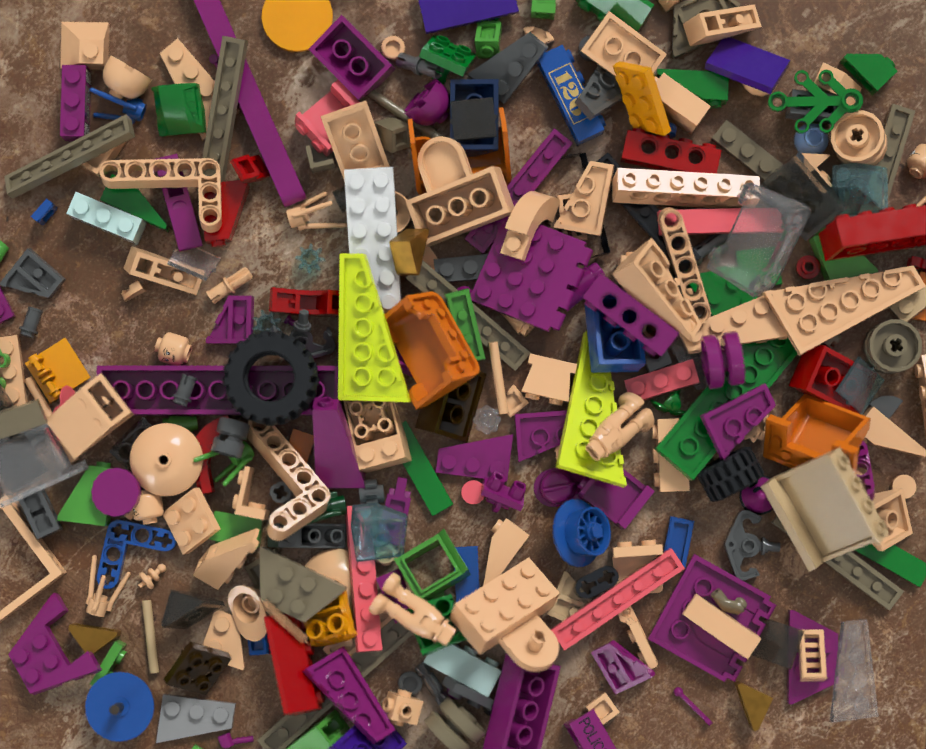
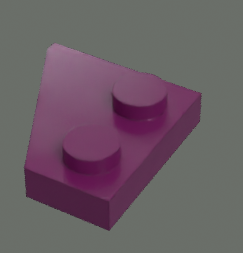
M228 296L223 305V311L215 321L216 325L212 333L206 338V344H237L253 334L254 296Z

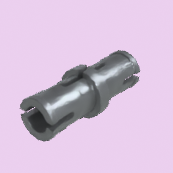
M403 52L397 56L404 59V61L396 59V65L399 68L411 70L416 75L424 74L435 79H439L442 74L434 71L443 72L442 67L419 56L414 57Z

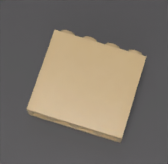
M840 447L778 474L761 486L808 571L817 569L823 562L873 542L876 545L880 544L889 535L885 522L881 520L873 501L866 494L860 478L854 473L848 457L842 452Z

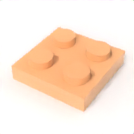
M200 488L190 490L166 509L163 514L183 555L190 554L221 530Z

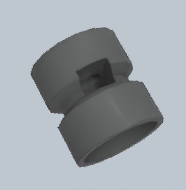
M220 417L216 429L219 436L214 437L211 451L241 459L245 446L242 440L247 439L250 425L234 419Z

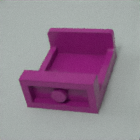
M623 469L624 477H626L627 486L624 488L585 476L577 486L580 488L577 495L592 507L601 509L607 518L621 530L627 528L655 492L648 485H643L625 469Z

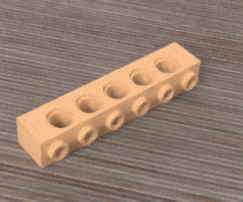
M617 168L612 179L613 203L719 209L755 208L761 198L759 176Z

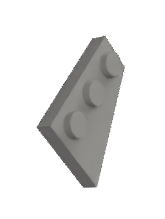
M163 694L156 743L231 729L234 723L236 703Z

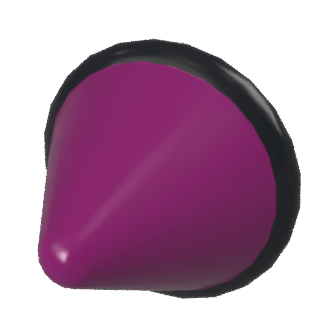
M763 475L758 481L739 491V499L745 510L757 515L767 514L773 510L761 488L770 477Z

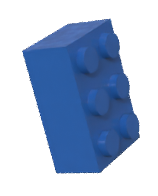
M606 295L603 298V305L605 307L613 308L616 306L617 299L615 296ZM585 305L591 373L638 372L646 364L645 350L643 349L644 343L639 339H636L635 342L623 334L625 329L617 324L614 327L604 319L606 314L599 309L594 312ZM631 309L624 311L622 314L623 320L627 323L634 322L637 317L635 311Z

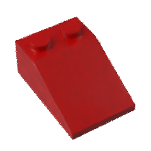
M819 345L802 354L789 386L803 394H808L859 414L876 373L825 345Z

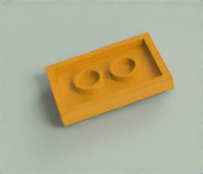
M622 61L613 65L616 74L615 78L619 84L622 100L626 105L629 122L632 127L663 136L671 132L652 68Z

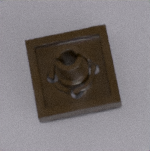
M189 641L183 647L184 650H181L180 656L164 677V681L168 686L207 695L232 658L228 652Z

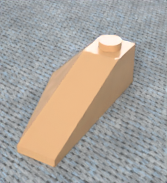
M650 238L624 259L612 275L630 296L687 339L691 340L702 325L689 299L682 297L678 288L681 284L677 277L673 279L667 267L670 265L668 258L655 241Z

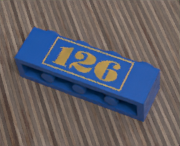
M562 44L544 53L537 62V65L576 145L579 146L602 135L606 123L601 114L589 120L575 104L576 99L584 88L585 80L581 72H576L572 64L575 61L569 49L565 50Z

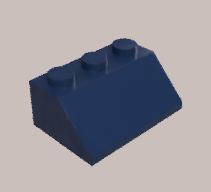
M450 79V138L461 144L467 157H477L498 151L499 79Z

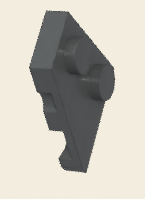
M27 248L2 279L0 285L52 298L66 279L31 248Z

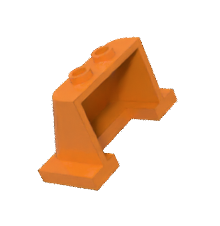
M804 394L782 418L772 414L766 418L763 457L794 468L840 447L842 452L848 457L850 466L856 474L859 447L869 431L871 418Z

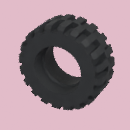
M267 330L261 331L259 334L253 333L249 335L246 340H241L236 344L237 347L233 352L230 351L227 356L229 358L228 362L224 364L223 372H225L224 378H222L223 386L226 389L225 394L232 403V407L243 417L258 424L274 426L296 420L304 411L308 410L310 403L316 397L317 385L319 386L318 368L312 354L300 341L283 332H270ZM274 355L285 359L292 367L294 373L292 389L284 398L277 401L259 399L253 394L248 383V375L252 365L258 359L265 356Z

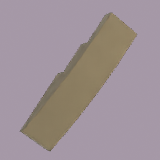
M39 399L0 411V439L48 422Z

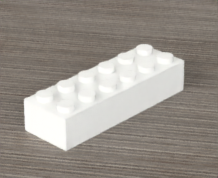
M394 166L345 169L349 253L366 254L384 314H386L402 300L400 275L396 274L389 241L398 235Z

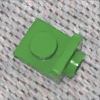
M482 21L477 23L475 35L477 58H492L500 52L501 21Z

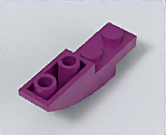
M173 154L157 159H178V155ZM158 170V177L165 176L167 172ZM180 171L179 175L184 177L183 171ZM187 187L162 188L179 252L203 246Z

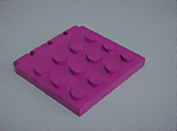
M507 216L502 221L472 290L471 300L476 304L544 331L550 332L551 328L559 331L566 316L559 312V309L568 311L575 296V292L568 288L570 286L578 289L585 272L578 265L587 267L593 250L586 247L587 243L585 241L540 224L534 234L525 261L503 255L500 252L508 231L505 228L509 216Z
M693 554L647 639L724 682L727 678L735 682L743 668L735 662L737 658L746 662L747 658L682 614L695 593L719 608L710 595L714 590L720 588L729 600L735 601L736 598L740 597L746 600L747 607L743 613L738 615L727 614L760 637L766 624L759 621V618L762 616L769 620L776 604L769 601L771 596Z

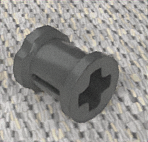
M277 482L270 489V496L276 503H287L293 497L292 491L284 482ZM284 486V491L288 492V494L279 499V494L276 493V490Z

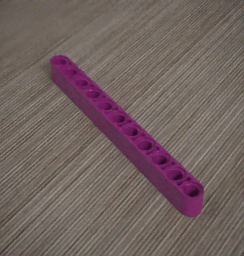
M194 0L219 57L222 36L236 38L220 0ZM245 58L238 103L282 203L286 208L307 199Z

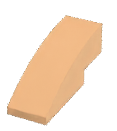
M696 593L682 613L747 659L761 640L755 632Z

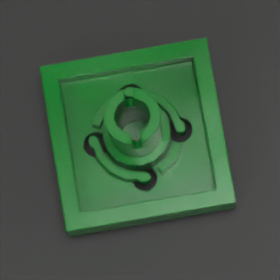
M433 35L422 48L419 57L443 68V72L435 71L442 74L437 80L445 84L449 71L463 77L473 64L476 54L471 52L472 50L467 46H458L451 43L444 36Z

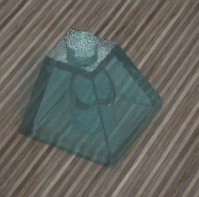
M861 163L832 165V188L838 215L849 214V217L857 216L858 213L870 210L872 213H878L880 210L888 208L886 167Z
M378 503L352 505L351 531L356 561L400 557L403 555L407 514Z

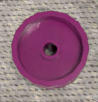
M736 331L723 333L721 347L718 338L714 334L702 336L701 360L708 388H722L725 376L731 386L743 385L745 383V367L738 333Z

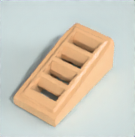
M824 629L799 630L800 681H825L827 679ZM805 638H818V642L805 643ZM805 648H818V652H806ZM819 658V663H806V659ZM807 669H819V673H807Z

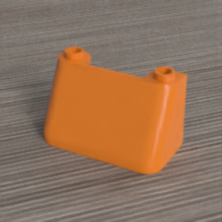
M430 291L407 295L385 314L393 344L396 345L416 382L409 390L411 402L416 410L428 406L479 374V364L439 294Z

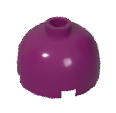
M433 79L424 86L426 88L424 91L418 92L411 99L404 110L405 115L421 126H430L436 122L441 124L449 116L447 112L450 107L449 92L441 82Z

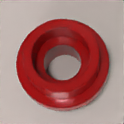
M806 255L797 261L796 271L803 279H813L820 272V263L814 256ZM806 263H810L812 265V271H807L805 269Z

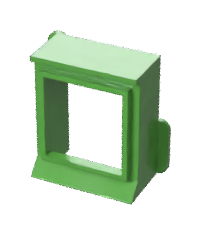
M444 528L437 535L400 557L394 558L414 595L425 601L444 597L445 590L471 575ZM441 545L455 571L422 590L407 564Z

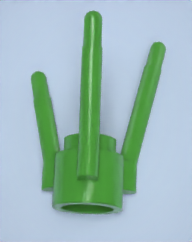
M242 441L245 446L241 459L229 457L232 463L214 478L215 483L234 469L222 483L223 486H227L240 470L253 459L254 452L245 441ZM211 451L194 458L193 461L196 463L216 456L218 453Z

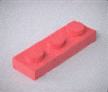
M693 359L624 380L627 392L635 393L644 401L701 383Z

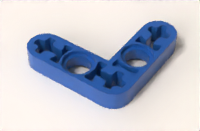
M126 520L112 521L106 532L97 573L98 584L100 583L101 576L109 572L110 567H104L105 563L118 565V568H112L111 576L115 577V580L109 582V585L106 584L105 580L104 589H111L119 584L128 544L159 551L173 550L177 542L171 530ZM119 523L122 524L121 528L125 530H131L130 526H134L131 532V540H128V534H120L119 537H116L117 533L113 531V528L118 527ZM141 528L146 529L149 533V538L144 543L139 542L136 538V533ZM154 530L158 531L156 534L158 537H165L166 533L169 534L172 544H167L166 547H163V542L155 541V546L151 545L154 539ZM112 547L118 548L120 551V558L117 561H111L107 556L108 550Z

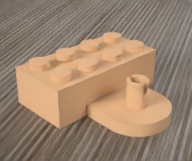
M434 137L428 140L420 149L418 168L427 192L406 200V204L415 229L429 230L426 247H431L510 216L514 209V204L500 167L491 166L473 174L461 144L448 137Z
M530 558L525 559L457 602L449 617L479 655L499 643L512 660L527 671L540 672L552 666L559 653V643L556 636L539 616L554 607L560 592Z

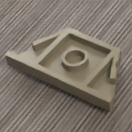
M685 0L674 5L673 59L705 45L690 46L683 23L699 13L741 7V4L736 0Z
M264 546L260 547V599L262 601L267 599L276 609L304 623L347 589V586Z

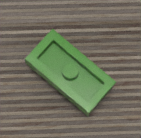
M121 640L114 641L100 665L102 671L96 673L90 683L92 686L103 676L114 673L112 670L116 663L120 665L127 654L124 650L127 646L126 643Z

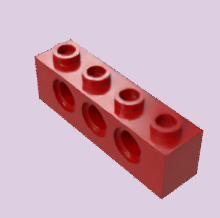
M640 128L627 130L620 162L662 171L717 174L722 150L716 149L714 144L702 143L701 146L693 144L692 140L686 138H679L678 141L669 139V135L646 134V131ZM645 143L651 144L654 152L646 154L642 151L641 146ZM668 148L674 149L677 157L675 159L668 158L665 155V150ZM692 153L697 154L700 157V163H691L688 155Z

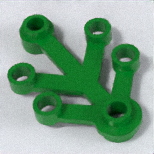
M800 70L796 72L794 82L806 88L813 96L787 97L783 92L777 91L769 96L768 107L774 112H781L785 107H813L803 118L798 119L794 125L797 133L804 134L808 131L809 125L828 106H838L828 118L822 119L819 123V130L822 133H829L834 128V124L846 112L854 113L862 107L863 96L856 89H845L834 78L830 70H823L818 76L819 83L828 85L838 95L828 96L809 78V74L806 71ZM824 73L830 76V80L827 82L821 78ZM797 75H805L806 80L804 82H799L797 80ZM848 97L854 98L855 104L848 105L846 99ZM776 98L782 102V105L779 107L773 105V100ZM804 122L806 129L799 130L797 124ZM823 122L830 123L831 127L829 130L822 128Z

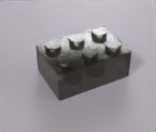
M800 151L783 163L759 185L760 189L805 241L841 214L846 207Z

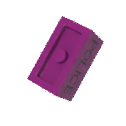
M594 709L577 719H571L564 723L577 749H616Z

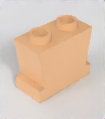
M530 354L527 365H531V369L521 393H525V398L539 401L540 397L549 399L548 403L562 406L563 402L568 403L570 374H575L577 364Z

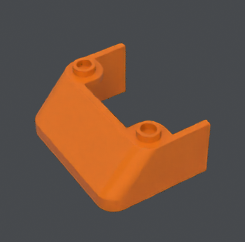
M501 107L499 108L498 151L477 157H467L473 174L491 166L500 167L508 186L511 182L508 130L504 108ZM408 119L416 190L421 195L427 191L418 168V155L422 146L431 138L426 136L415 137L413 120Z

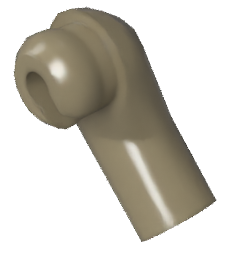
M720 588L714 590L710 595L723 612L738 615L743 613L747 607L745 599L740 597L736 598L735 601L729 600Z

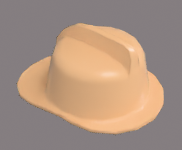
M240 585L231 589L228 594L229 608L240 634L247 640L259 641L267 633L264 617L267 614L261 607L263 602L259 599L260 590L253 586Z

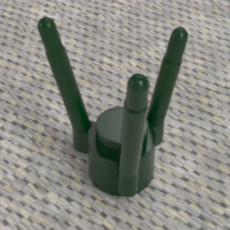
M331 491L326 511L308 524L346 514L344 496H337V491Z

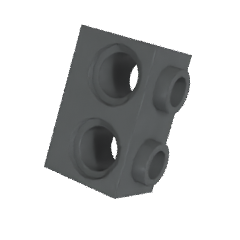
M37 485L16 495L37 539H43L63 529L61 522L57 520V514L43 485Z

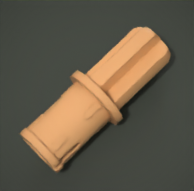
M243 267L230 277H224V281L206 291L210 300L216 304L230 293H236L235 290L251 280L253 276L248 268Z

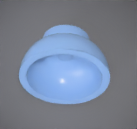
M811 123L808 131L804 134L795 133L794 144L799 153L822 154L826 150L829 142L828 134L822 133L819 130V124ZM806 124L802 125L799 130H805Z

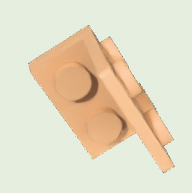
M245 466L244 470L239 472L237 484L241 485L239 494L234 496L232 508L236 509L235 514L269 520L271 510H266L265 504L248 503L255 468Z

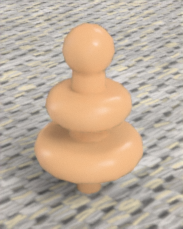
M159 564L155 570L152 568L148 569L149 575L141 572L139 577L142 582L138 586L142 588L146 585L149 589H153L154 584L152 581L157 582L160 580L158 575L166 571V566Z

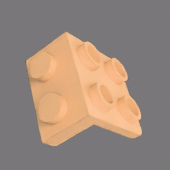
M642 540V545L632 546V541L617 542V547H611L612 565L619 575L616 584L660 554H663L662 544H656V540ZM663 584L650 593H660L663 590Z

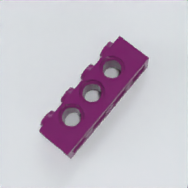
M602 273L598 275L583 295V298L586 299L584 304L594 312L597 309L606 314L604 319L614 327L617 324L625 329L623 334L634 342L636 339L645 344L643 349L652 356L656 354L662 356L679 334L677 330ZM606 295L615 296L617 299L616 306L613 308L605 307L603 305V298ZM628 309L635 311L637 315L636 320L632 323H627L622 318L623 312ZM651 324L656 328V333L653 337L647 338L643 336L642 328L645 325Z

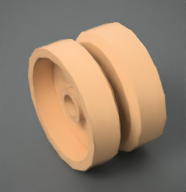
M858 110L854 113L844 114L834 124V128L831 131V143L838 159L846 167L854 170L869 169L876 166L883 159L887 151V136L881 121L874 114Z

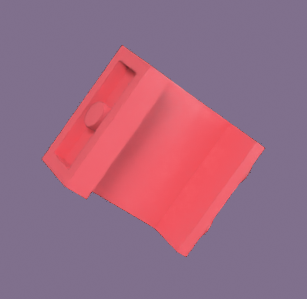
M337 80L331 85L330 92L305 113L301 114L299 111L296 114L295 127L300 134L309 137L312 141V146L317 152H323L327 157L333 152L321 116L360 103V101Z

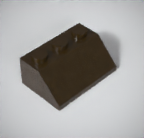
M479 371V374L428 406L421 408L415 428L468 443L487 374Z

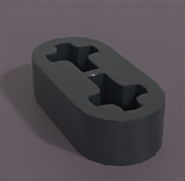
M611 566L601 567L579 578L574 584V592L582 599L591 598L616 585L619 578L618 572ZM604 570L606 573H612L613 575L610 578V584L607 581L599 583L597 580L604 576ZM583 581L585 584L591 582L595 584V586L588 589V595L586 592H580L579 588L582 587L581 582Z

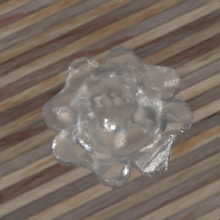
M485 405L483 409L478 408L476 416L473 418V422L477 424L476 430L483 431L486 435H489L491 431L496 432L498 424L502 420L501 417L497 416L499 411L492 409L489 405Z

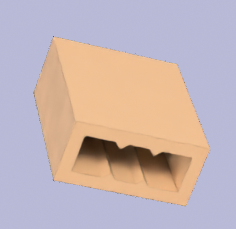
M665 73L660 78L655 76L667 118L691 135L711 106Z

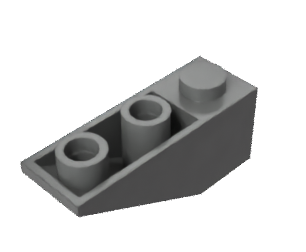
M280 523L274 524L277 528H284ZM311 523L282 541L272 540L268 536L267 547L346 548V524Z

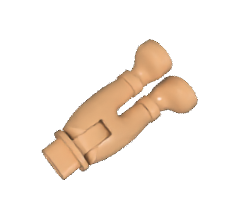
M623 393L618 398L619 408L617 411L609 415L598 426L593 436L590 437L586 450L595 461L606 458L611 453L620 450L635 434L648 432L654 425L653 412L649 408H644L626 426L621 428L623 422L644 405V400L635 393Z
M393 572L385 582L382 591L397 598L399 602L412 609L414 614L403 609L399 604H395L382 593L374 599L369 612L373 615H378L382 612L389 613L391 618L396 619L401 625L416 635L431 639L435 643L439 641L447 646L457 629L449 625V620H445L442 614L430 603L412 594L408 589L404 590L401 586L399 575Z

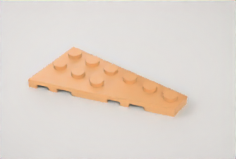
M913 265L885 270L884 272L832 279L774 291L769 290L764 291L762 294L797 354L800 356L920 291L926 285Z

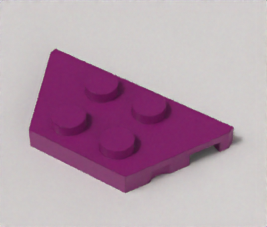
M788 610L787 703L794 704L838 683V633L794 610ZM824 629L827 679L825 681L801 682L798 631ZM805 638V643L818 642V638ZM805 648V651L818 652V648ZM819 658L806 659V663H819ZM807 669V673H819V669Z

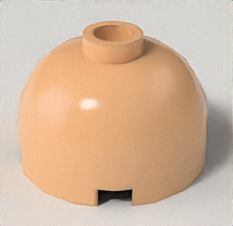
M113 56L109 57L103 68L102 78L104 84L110 88L109 94L121 100L123 97L129 99L140 97L148 89L152 81L146 75Z

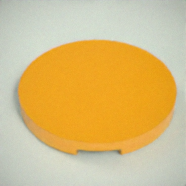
M265 0L262 9V24L268 38L277 47L288 52L308 51L333 24V11L329 0Z

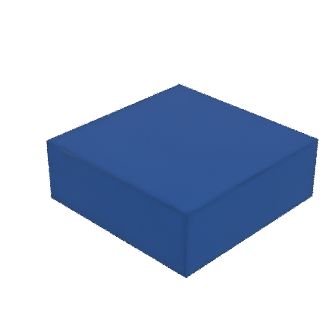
M46 198L31 217L39 224L44 225L57 211L58 207Z

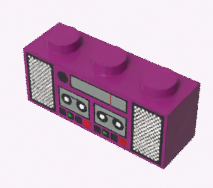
M62 65L60 137L66 142H73L90 133L92 72L86 65Z

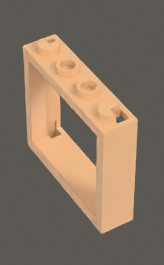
M11 496L0 498V510L2 509L50 574L0 611V623L67 573L43 539L36 538L28 519Z

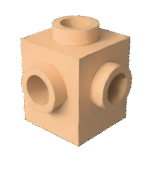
M398 689L397 693L388 691L387 697L383 700L382 709L394 725L403 726L404 723L417 725L423 701L411 696L412 692Z

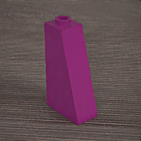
M330 397L314 399L312 411L315 474L327 488H365L366 473L359 470L351 432L339 399H332Z

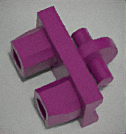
M496 471L489 478L485 477L483 479L481 495L487 497L486 502L493 504L492 512L497 513L500 508L508 510L510 507L518 511L522 510L526 491L525 483L517 480L513 482L511 488L503 485L505 483V476Z

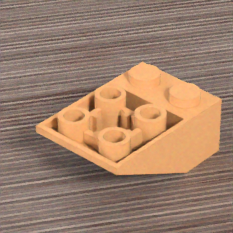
M100 373L48 417L47 424L72 457L77 459L134 414L106 377Z
M343 400L360 471L370 473L412 461L407 437L395 402Z

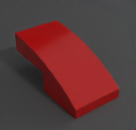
M248 154L230 161L243 183L265 180L270 176L259 154L252 157Z

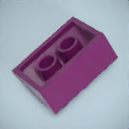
M343 15L308 49L358 100L379 87L396 70Z

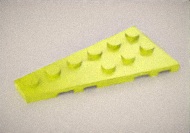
M340 253L338 399L348 401L411 402L366 254Z
M586 331L583 333L556 468L624 488L627 486L623 473L624 458L621 455V449L611 453L606 458H601L599 461H595L586 450V445L598 426L609 415L617 411V402L614 401L613 393L615 386L614 381H612L611 372L591 373L588 335Z

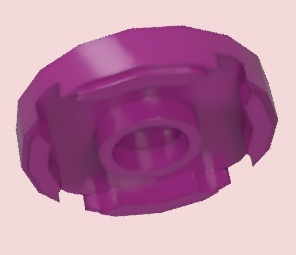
M121 468L107 469L94 480L91 490L92 500L96 508L103 514L113 517L124 516L130 513L139 503L141 496L140 483L129 470Z

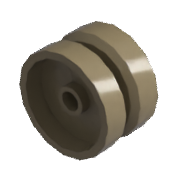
M890 319L875 325L867 332L863 340L862 353L866 362L873 370L882 374H895L911 368L919 360L922 353V339L912 324L900 319Z
M447 696L440 703V709L447 719L440 713L433 711L424 720L430 730L449 749H471L469 742L463 735L476 743L486 735L485 730L480 726L475 717L450 696Z

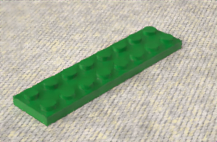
M789 338L768 340L767 342L757 344L756 342L743 344L741 347L744 358L745 383L743 385L731 386L725 376L722 388L709 389L707 385L654 450L690 481L694 480L717 452L700 415L761 384L766 383L769 389L797 355Z

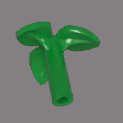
M680 390L671 392L664 404L650 399V403L662 413L670 412L672 416H682L685 411L680 410Z

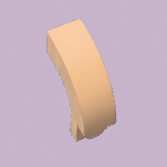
M529 191L523 195L515 205L506 223L505 228L508 231L500 253L525 261L538 226L544 220L553 223L560 200L536 191Z

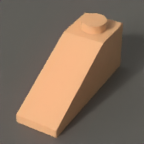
M755 4L699 13L683 23L690 46L711 43L762 27Z
M133 246L130 248L124 269L130 275L197 295L204 276L202 271Z
M874 406L869 407L864 412V416L871 418L869 431L863 440L865 443L908 455L926 457V449Z
M507 518L504 521L499 519L491 529L494 534L491 537L483 586L502 574L530 536Z

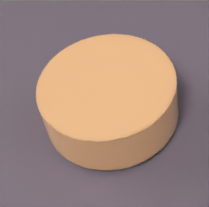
M397 36L387 37L381 45L382 54L389 61L401 59L397 56L401 52L405 53L403 40Z
M898 475L892 480L890 488L891 490L903 488L905 499L914 495L916 482L909 475Z

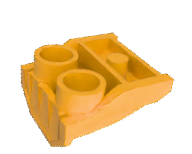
M346 590L304 623L310 645L314 647L338 644L351 640L358 635L354 630Z

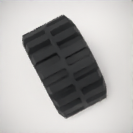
M742 447L731 452L724 460L718 459L704 467L697 475V478L710 501L716 502L752 485L763 476L764 471L751 447Z

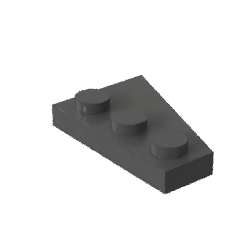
M529 32L468 73V75L473 79H499V100L505 104L548 49V46Z
M598 65L575 101V104L589 120H592L622 100V93L616 78Z

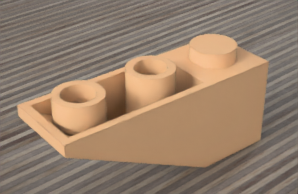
M255 528L211 545L199 559L193 576L219 590L223 583L228 584L235 573L236 567L240 569L246 561V555L248 553L252 554L259 544L257 537L260 530Z

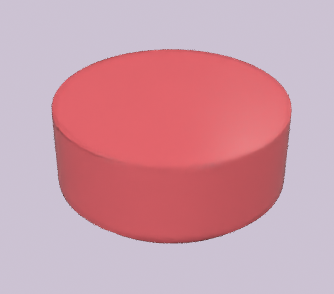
M471 480L464 484L461 494L465 502L478 504L484 499V496L481 495L482 483Z

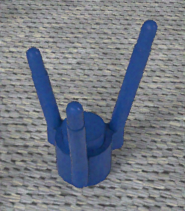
M90 88V92L124 106L123 113L131 118L132 124L135 123V120L142 121L147 108V104L143 103L142 99L135 98L123 101L95 88ZM93 113V117L116 120L122 117L121 115Z

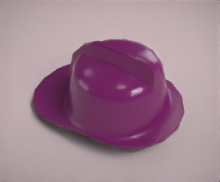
M551 468L541 472L536 478L534 493L542 504L549 507L561 506L564 502L571 499L583 500L577 495L580 491V488L577 486L585 476L560 468Z

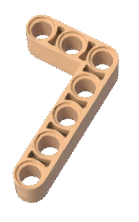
M214 159L109 160L100 166L99 172L102 183L110 189L198 187L199 219L202 229L208 233H214L221 228L220 166ZM207 169H213L216 172L213 176L203 174ZM158 170L167 172L163 177L154 175ZM182 170L191 171V174L187 177L179 175ZM109 171L118 173L114 178L105 177ZM133 171L142 172L140 177L133 178L130 176ZM207 192H213L216 194V197L209 200L204 198V195ZM208 215L217 217L213 223H208L204 219Z
M664 208L658 215V222L675 278L677 277L681 284L678 286L683 298L689 299L693 309L697 306L704 307L703 315L698 317L700 323L703 324L709 320L711 310L682 215L674 208ZM669 213H674L676 215V222L671 226L665 225V216ZM677 236L682 237L683 245L678 249L672 248L671 242L673 238ZM682 260H689L690 268L685 272L679 271V263ZM690 283H696L697 291L691 295L686 294V286ZM646 325L642 328L644 335L648 338L653 337L656 331H646Z
M249 420L248 440L296 496V498L273 512L269 518L267 526L268 536L272 540L282 541L326 511L330 492L275 425L258 424ZM254 427H260L263 430H255ZM273 444L276 445L277 448H271L268 445ZM289 462L292 466H286L283 463ZM298 480H305L307 484H301ZM313 498H320L323 502H316ZM299 510L303 512V515H297L293 511ZM280 523L284 528H277L274 524Z

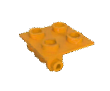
M66 337L40 354H33L28 358L29 361L25 363L50 404L60 398L62 387L68 385L74 389L91 378Z

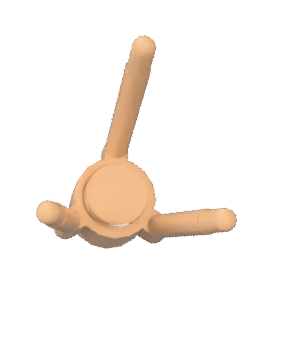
M322 192L286 210L291 228L298 227L299 231L319 228L347 227V223H306L310 221L309 213L333 204L332 201L306 208V206L325 197L327 192Z
M93 555L88 597L85 603L88 605L86 612L94 616L104 617L106 611L112 610L115 600L131 573L127 572L110 600L107 601L108 597L102 595L106 579L105 575L101 576L97 593H94L97 556Z

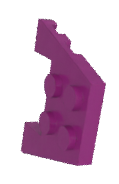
M53 593L8 654L29 693L33 695L62 686L63 683L72 680L84 678L83 676L102 671L94 654L90 651L84 653L73 663H69L50 629V625L69 612L57 593Z

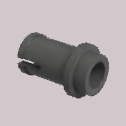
M28 306L23 325L19 327L21 335L34 338L35 334H38L36 330L43 314L42 310Z
M182 374L177 392L172 395L174 403L186 407L188 402L191 403L190 396L197 378Z

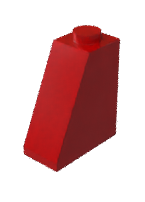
M241 180L221 182L222 225L214 233L204 231V238L207 244H211L212 247H224L226 242H232L250 189V183H243ZM207 192L204 195V198L209 200L216 197V194L213 192ZM208 215L204 220L208 223H213L217 217Z

